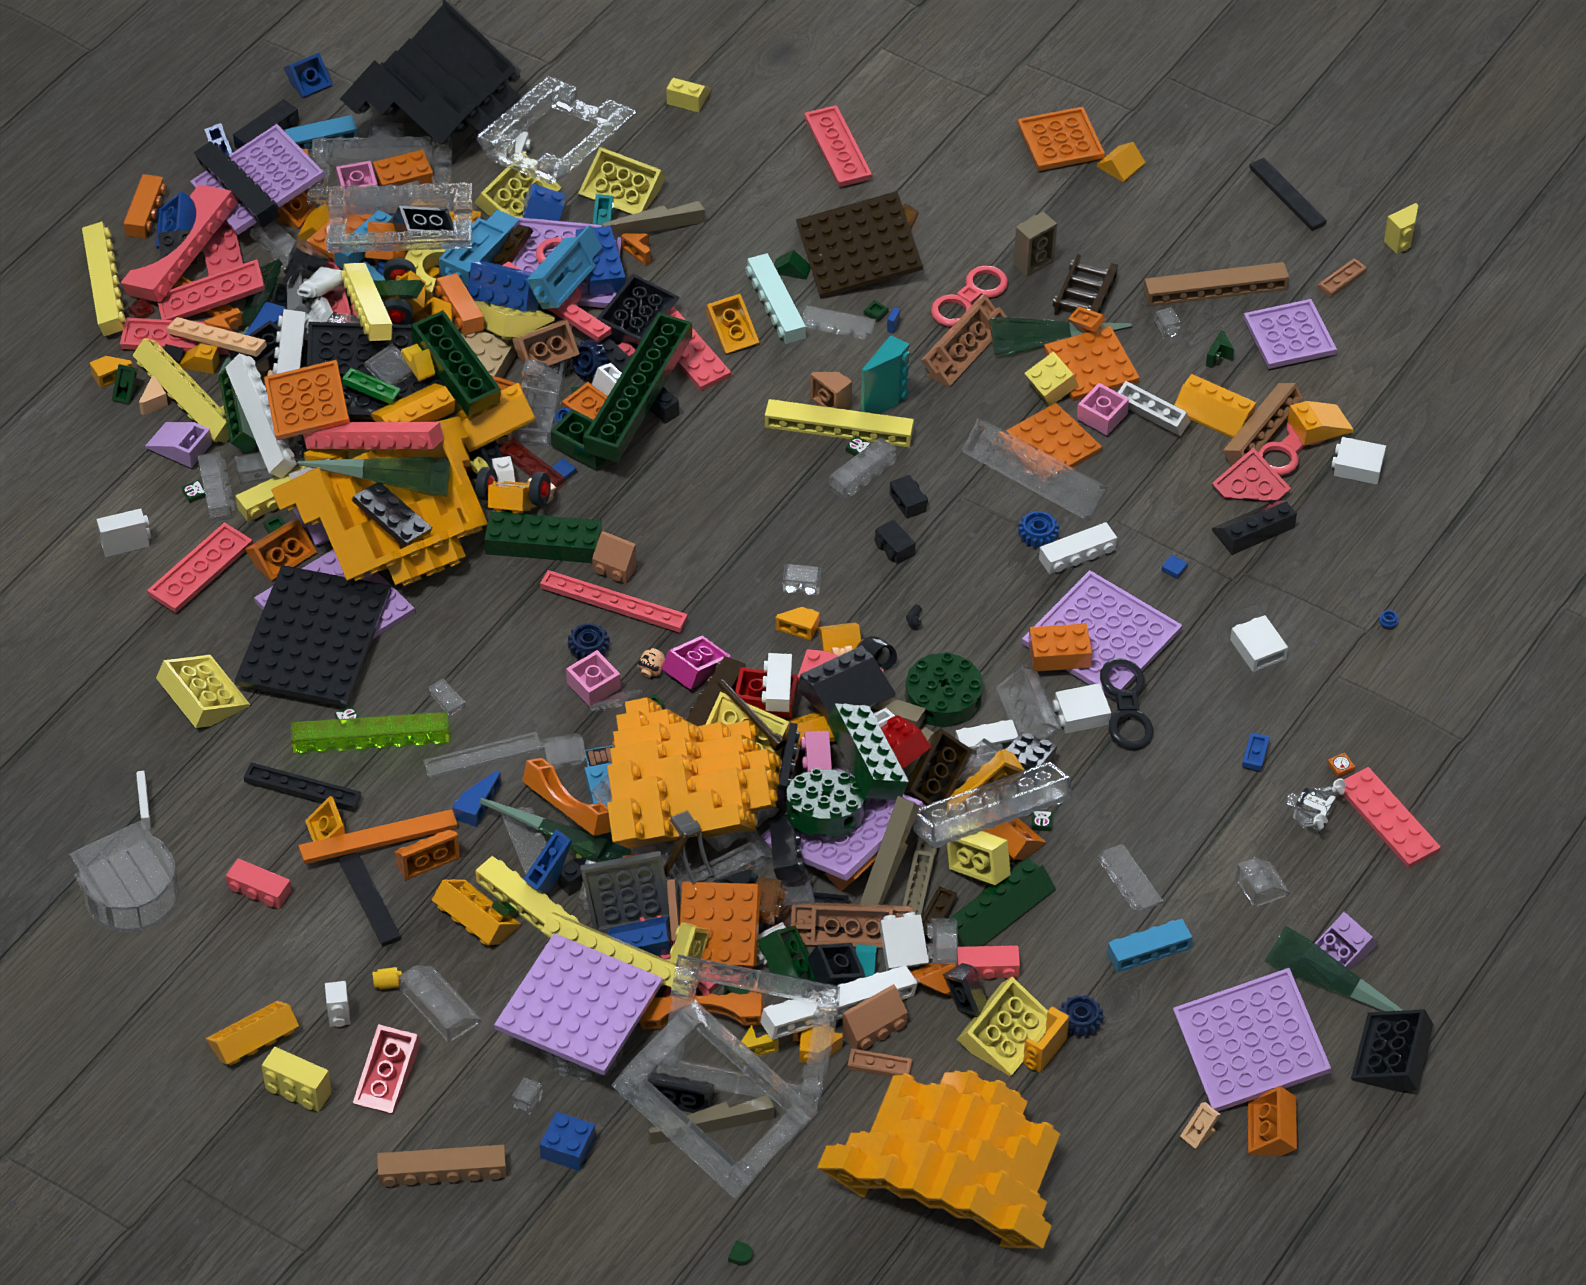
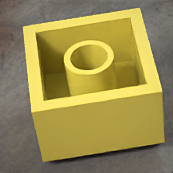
M1054 351L1025 372L1030 385L1048 406L1056 403L1079 386L1074 374Z

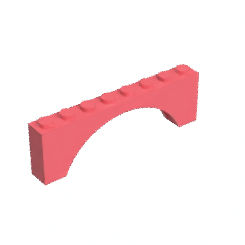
M199 184L189 196L197 212L191 232L166 257L146 267L130 270L121 282L127 295L161 302L238 204L232 191Z

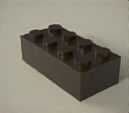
M943 729L930 736L928 742L931 748L920 756L904 791V795L922 801L924 808L920 812L931 819L942 813L973 751Z

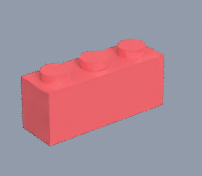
M239 858L226 874L227 888L233 892L242 893L250 899L259 900L269 907L280 909L292 892L289 879Z
M1018 946L957 947V966L961 963L972 965L978 972L977 978L1009 979L1011 977H1019Z

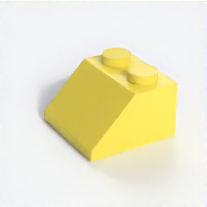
M672 78L666 89L667 104L699 112L711 92V88Z
M1417 203L1388 216L1384 242L1396 254L1411 248L1418 209Z
M681 922L676 931L675 945L670 950V961L682 967L699 969L711 930Z

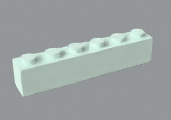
M768 253L748 258V266L745 267L748 277H751L754 289L758 290L759 299L764 302L766 313H770L773 326L776 325L778 336L784 340L785 344L806 339V326Z

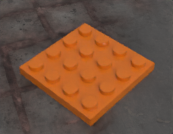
M1084 107L1017 119L1019 130L1038 171L1103 159L1105 156Z
M1111 326L1097 329L1096 332L1090 331L1044 344V351L1047 356L1054 351L1074 374L1079 384L1078 387L1068 393L1072 401L1083 399L1098 383L1114 390L1121 388L1125 381L1135 384L1140 380L1138 373Z
M337 360L264 377L276 440L350 423Z
M1057 403L1052 404L998 436V440L1043 484L1102 452V446Z
M682 882L680 925L681 922L711 930L701 964L756 966L760 884L696 882L693 885L692 882Z

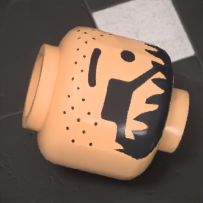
M654 648L644 651L638 662L641 675L646 678L659 676L663 670L664 654Z

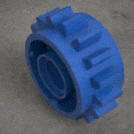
M1034 511L1022 517V521L1019 522L1018 535H1021V540H1024L1026 545L1040 548L1056 541V537L1059 535V524H1056L1057 519H1054L1051 514Z

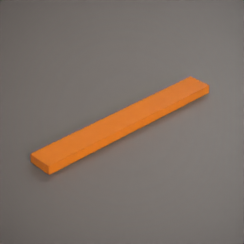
M452 809L301 844L298 845V849L303 863L308 864L457 829L458 824Z

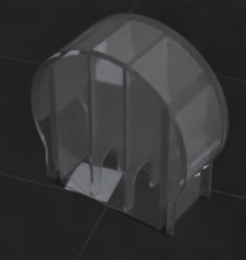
M142 820L69 853L76 865L77 873L74 874V877L82 888L87 911L101 926L118 932L142 931L162 922L175 908L179 897V884L173 855L161 840L151 835Z

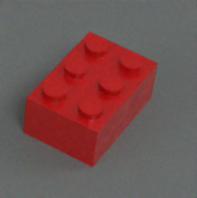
M740 667L735 692L745 703L766 711V703H762V691H766V688H763V676H767V673L764 670ZM791 674L789 712H766L779 718L792 719L798 691V675Z
M899 715L891 717L881 727L902 769L931 748L922 731Z

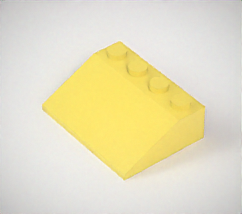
M600 147L578 194L594 201L596 194L614 196L615 209L633 215L646 211L660 192L666 176L658 168Z
M522 152L481 192L474 203L489 216H492L498 209L513 217L523 218L525 196L532 183L554 191H559L562 187Z
M475 301L484 316V329L487 332L494 333L496 336H502V339L512 340L513 337L534 331L554 321L553 316L539 310L521 311L483 301Z
M211 655L163 660L156 679L195 728L212 726L250 706L247 699Z
M720 692L706 725L717 722L727 725L751 720L727 694ZM747 704L774 734H781L786 738L790 722ZM757 727L758 736H756V742L759 744L760 749H769L776 753L777 756H781L783 747L778 751H774L769 746L768 738Z
M1011 977L1000 984L988 999L981 1014L972 1019L957 1040L971 1054L1008 1076H1012L1023 1062L1025 1040L1029 1038L1038 1043L1045 1034L1048 1010Z

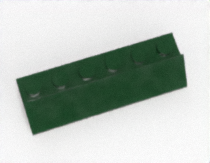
M1029 857L1010 871V876L998 884L990 886L942 923V929L956 940L957 947L985 946L1056 891V887L1044 866L1041 865L1039 867Z

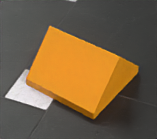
M1130 142L1115 148L1097 164V167L1125 183L1146 162L1134 142Z
M326 203L312 210L297 237L308 240L337 213Z
M856 622L818 627L823 651L832 653V647L844 648L849 645L852 646L853 650L861 641L860 626Z
M331 796L305 820L312 841L345 834L344 825L334 799Z

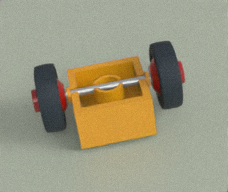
M394 258L389 260L384 266L383 276L385 280H421L425 283L416 299L393 298L384 299L383 301L392 324L407 325L411 322L415 313L424 309L426 282L416 275V268L411 261L403 258Z
M482 467L476 478V494L478 499L488 501V508H495L496 512H505L507 509L512 510V513L520 514L523 511H530L533 507L546 505L550 496V477L544 472L534 473L530 483L512 481L497 483L495 469Z

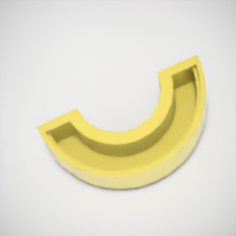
M435 237L423 240L414 245L405 257V259L414 264L416 275L426 282L424 304L434 297L436 278L430 277L425 273V270L429 267L439 266V258L448 250V239Z

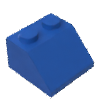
M320 53L283 67L290 84L301 97L333 85Z
M532 183L525 196L523 218L559 221L564 208L565 194Z

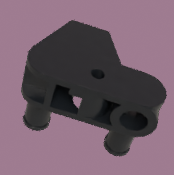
M297 239L289 253L288 265L284 270L286 275L283 280L285 282L289 280V284L294 285L300 271L308 269L316 272L320 267H325L329 256L312 245Z

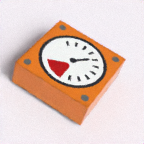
M1345 752L1328 759L1327 762L1337 777L1352 772L1355 769L1354 764Z

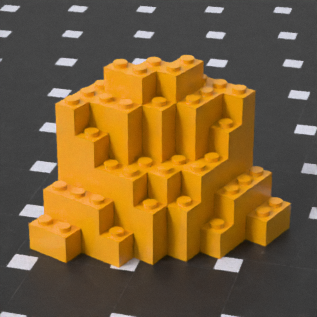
M460 416L437 421L440 422L444 440L434 449H376L352 458L364 459L363 479L320 470L318 467L272 488L271 490L280 510L286 508L288 511L295 508L298 509L304 524L310 522L312 525L320 522L323 523L346 580L354 578L355 581L365 578L364 574L367 572L373 574L389 569L395 585L402 583L405 586L421 580V575L425 573L427 576L445 570L444 566L450 564V567L461 563V558L466 557L459 539L482 531V526L488 524L464 468L463 462L469 460V457L463 446L462 439L467 438L468 435ZM380 481L432 527L431 533L411 545L403 547L352 502L353 496Z
M647 697L625 702L626 713L616 715L618 731L613 732L615 748H610L612 764L607 765L612 801L607 802L614 843L633 849L678 840L680 835L670 819L672 816L687 810L693 819L698 821L702 837L704 838L742 830L748 833L756 831L755 826L758 824L756 817L758 811L776 807L775 801L778 800L776 790H778L777 785L780 783L778 774L780 773L779 768L782 767L780 756H777L776 753L769 749H760L759 744L756 742V736H758L757 726L753 722L747 720L727 725L717 722L696 726L668 709L662 710L657 702Z
M968 1070L967 1072H945L940 1084L931 1083L930 1085L917 1083L913 1076L903 1073V1075H893L870 1133L865 1131L851 1133L846 1145H827L817 1169L862 1198H865L869 1188H886L900 1198H914L928 1208H943L956 1218L974 1220L1000 1237L1002 1240L999 1246L1002 1248L1043 1249L1052 1225L1046 1222L1045 1217L1042 1216L1047 1202L1040 1198L1041 1195L1037 1192L1060 1133L1053 1129L1054 1126L1050 1123L1042 1122V1124H1036L1026 1120L1023 1112L1028 1101L1022 1098L1019 1092L1007 1088V1084L1000 1080H995V1082L985 1081L979 1078V1074Z

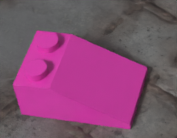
M700 636L669 650L662 669L669 676L681 682L684 687L691 690L702 685L709 676L715 673L717 663H721L724 656L729 658L731 656L704 636Z

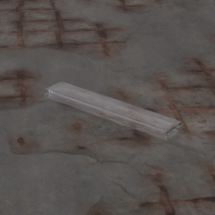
M536 731L425 759L423 762L428 778L431 779L541 751L542 745Z

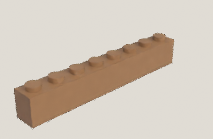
M1284 262L1146 278L1144 280L1143 292L1147 305L1156 306L1287 290L1289 276Z

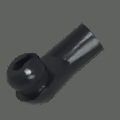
M917 604L906 615L908 625L913 629H918L922 624V620H919V617H917L922 608Z

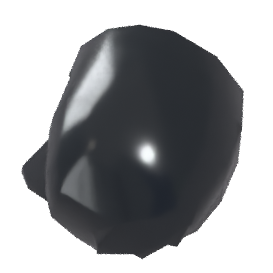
M869 636L862 639L856 646V648L863 646L876 661L884 653L883 648H888L890 653L889 659L884 664L878 663L879 667L884 671L890 669L896 663V650L880 637Z

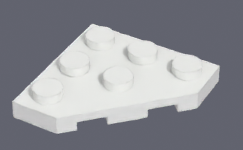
M320 296L318 299L316 298L311 305L312 310L310 313L305 314L303 341L305 339L308 340V321L327 322L333 313L327 299L323 296Z

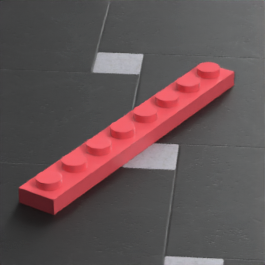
M509 261L502 265L515 269H520L512 263H510ZM567 299L559 308L548 309L563 320H568L569 324L595 341L600 342L611 334L609 326Z
M550 570L546 572L540 583V588L679 633L688 619V614Z

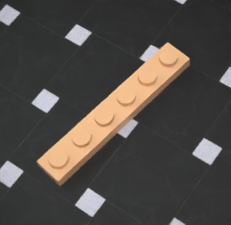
M178 317L167 327L168 334L255 357L267 346L266 340L213 326H206L205 324Z

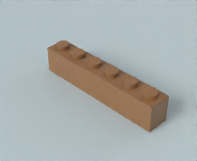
M1278 383L1224 448L1223 452L1230 465L1235 464L1253 447L1258 452L1289 415L1290 405L1299 403L1303 397L1296 383Z
M504 1145L377 1153L379 1186L391 1187L402 1184H434L447 1181H477L479 1179L496 1180L506 1178Z

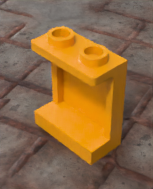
M1051 1007L1047 1012L1045 1035L1038 1043L1029 1038L1025 1040L1023 1063L1029 1069L1041 1073L1067 1040L1068 1015Z

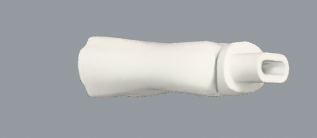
M320 267L308 280L300 285L297 294L313 298L322 296L329 291L344 290V281H341V270Z

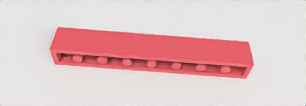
M350 422L303 434L307 449H434L444 440L440 422Z

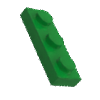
M350 368L342 379V384L391 405L400 395V388L353 368Z

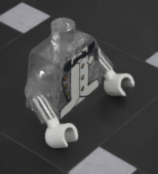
M1337 779L1333 785L1327 787H1306L1301 796L1290 792L1286 803L1294 806L1293 817L1303 829L1311 828L1320 833L1325 823H1328V818L1335 807L1336 793L1344 794L1345 789L1343 787H1346V783L1343 779Z

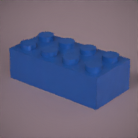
M611 226L592 228L602 248L592 258L596 266L584 279L588 294L591 296L618 293L625 284V274ZM576 229L575 237L584 229Z
M485 261L471 262L468 292L473 299L521 311H536L539 307V303L527 282V278L533 272Z

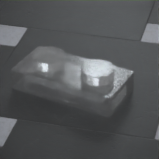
M444 678L428 687L429 694L449 716L466 707L465 701Z

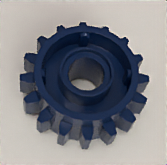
M581 341L580 345L577 346L579 355L572 357L573 367L577 375H581L582 379L593 380L597 368L607 364V353L603 345L598 344V341Z
M594 623L578 625L574 630H571V635H568V649H570L571 654L575 655V658L583 659L596 650L605 655L606 650L609 649L610 641L607 631L603 630L602 626Z
M1086 995L1068 997L1067 1002H1062L1059 1011L1069 1016L1068 1034H1073L1076 1037H1087L1089 1034H1095V1030H1099L1101 1023H1103V1009H1099L1100 1003H1096L1094 998L1087 997Z

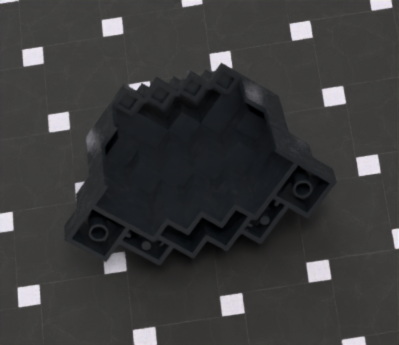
M443 0V5L412 39L409 38L384 63L381 62L379 64L374 60L342 95L340 100L356 114H364L371 107L369 104L386 116L395 115L401 108L440 145L444 143L447 145L453 139L452 134L454 132L463 133L468 128V122L481 134H490L496 128L494 125L496 122L504 121L510 115L508 113L512 107L515 109L521 103L520 98L522 96L508 83H515L521 77L520 73L522 70L490 42L452 3Z

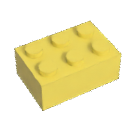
M963 824L946 834L949 869L993 885L998 884L1011 875L1008 840Z
M274 1047L262 1064L265 1088L273 1094L277 1093L284 1096L288 1101L302 1104L306 1109H313L319 1112L332 1094L329 1070L284 1050Z

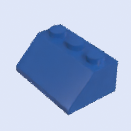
M182 191L159 208L156 247L160 249L158 233L192 229L197 213L191 198Z
M669 916L611 927L607 933L609 936L656 956L670 953L673 946Z

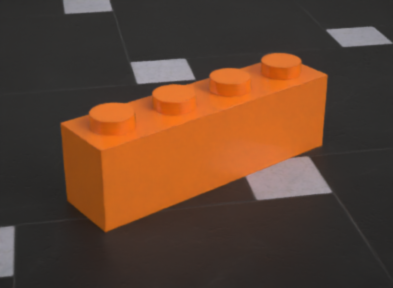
M142 175L123 223L125 236L146 239L148 232H151L153 219L155 220L157 217V209L161 207L162 196L166 194L167 190L163 177Z
M458 274L437 278L435 293L441 300L451 303L452 318L457 329H460L463 335L484 330V316Z

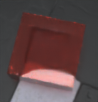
M143 298L128 307L129 313L136 318L145 319L155 312L154 307Z

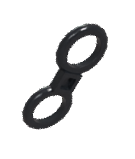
M1116 658L1106 662L1100 670L1101 684L1109 694L1116 697L1118 709L1109 720L1108 730L1111 738L1118 745L1127 749H1140L1149 744L1153 737L1151 720L1138 710L1136 696L1144 687L1145 677L1136 663L1128 659ZM1114 667H1125L1131 670L1136 678L1135 687L1129 690H1121L1114 687L1108 678L1109 670ZM1124 717H1132L1139 720L1145 728V736L1140 740H1127L1117 730L1118 720Z

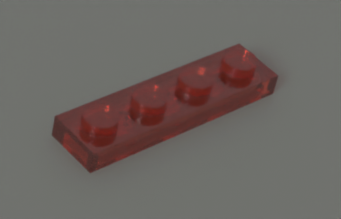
M511 439L500 448L503 456H510L511 461L531 477L536 472L547 473L550 477V482L556 488L565 482L563 475L515 439Z

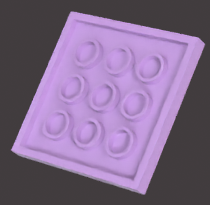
M1312 299L1244 313L1243 319L1268 369L1335 355L1337 352V348Z

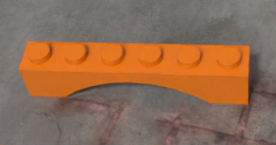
M543 758L526 761L522 782L528 785L530 789L537 792L542 798L553 804L555 808H558L567 817L574 820L579 826L587 830L589 834L599 836L600 834L609 833L610 819L607 806L603 803L589 805L576 800L560 782L554 766Z
M749 992L747 994L728 993L727 995L708 994L707 996L687 995L686 997L670 995L666 998L654 997L639 1023L642 1030L663 1029L681 1017L706 1012L726 1015L744 1026L762 1025L760 1021L763 1008H765V1001L762 994L757 992Z

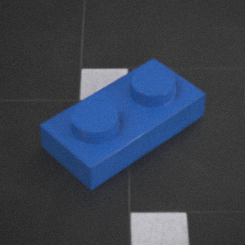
M1250 733L1242 767L1261 771L1270 736Z

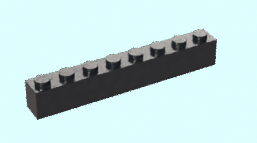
M210 141L193 152L199 164L225 190L232 191L241 207L262 228L280 217L277 203L274 200L271 201L269 195L266 192L263 193L261 187L258 184L255 185L253 179L250 176L247 177L245 171L242 168L239 169L237 163L234 160L232 161L219 145L215 146Z

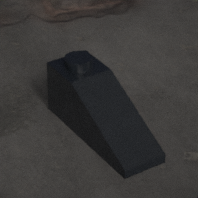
M607 852L573 859L563 865L557 880L558 885L568 896L584 888L580 866L585 865L587 860L596 863L613 860Z

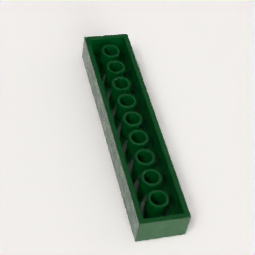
M658 312L583 436L584 452L617 463L619 462L691 341L692 322Z

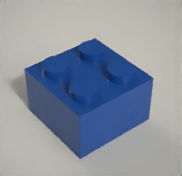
M556 1111L540 1143L541 1158L580 1171L596 1138L595 1124Z

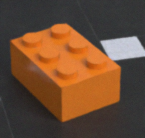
M423 149L372 162L377 185L382 196L392 192L403 196L418 192V187L434 183L433 171Z
M1087 623L1029 627L1028 643L1033 672L1091 668L1092 650Z

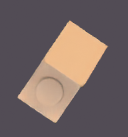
M1202 1102L1180 1137L1195 1149H1198L1216 1132L1213 1126L1221 1114L1206 1102Z

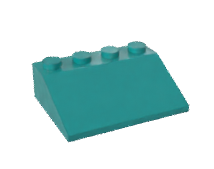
M890 335L864 366L861 382V412L880 414L898 406L902 400L907 398L910 379L908 377L910 369L909 358L911 355L909 343Z

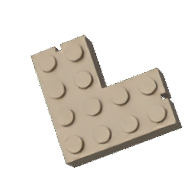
M458 329L490 375L503 379L516 357L513 340L502 339L500 336L483 331L463 335L461 330Z

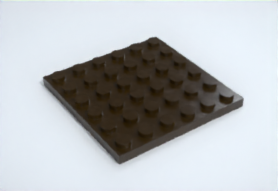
M898 191L796 219L820 299L923 270V265Z

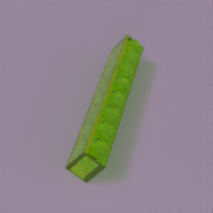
M448 712L291 722L293 753L449 742Z

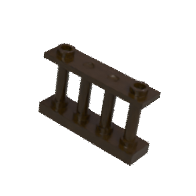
M1077 254L1075 260H1072L1070 263V271L1058 297H1054L1052 304L1055 307L1054 315H1058L1061 307L1075 311L1079 306L1101 314L1117 278L1118 265L1111 263L1109 269L1106 270L1080 264L1081 255ZM1078 271L1103 277L1104 280L1099 283L1077 277L1076 274ZM1072 283L1097 289L1098 293L1093 295L1071 289L1070 287ZM1069 295L1092 302V306L1089 305L1087 307L1065 301V298Z

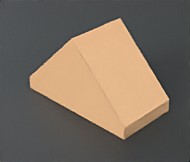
M154 376L151 377L139 401L141 415H146L168 406L166 393Z

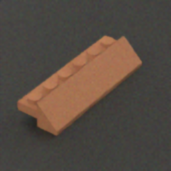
M986 294L980 296L921 359L930 372L927 375L928 377L948 387L951 386L1010 322L1000 307L995 308Z
M792 902L791 926L796 925L804 945L852 943L853 947H856V944L875 945L876 948H883L879 922L884 920V916L895 915L896 918L903 917V914L913 912V906ZM815 926L824 927L825 931L815 930ZM827 927H836V928H835L834 930H829ZM839 927H844L845 933L837 932Z

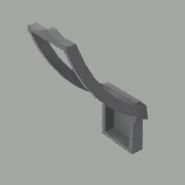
M688 810L672 816L670 821L677 829L679 835L686 833L690 837L697 834L700 852L709 875L694 880L687 861L685 847L681 850V854L692 884L705 882L713 877V873L704 851L700 825L698 821L693 819Z

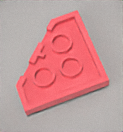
M1254 447L1211 484L1225 499L1271 502L1278 501L1291 489Z

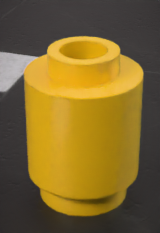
M397 967L377 969V972H373L374 988H379L380 990L398 988L399 983H403L401 971H397Z

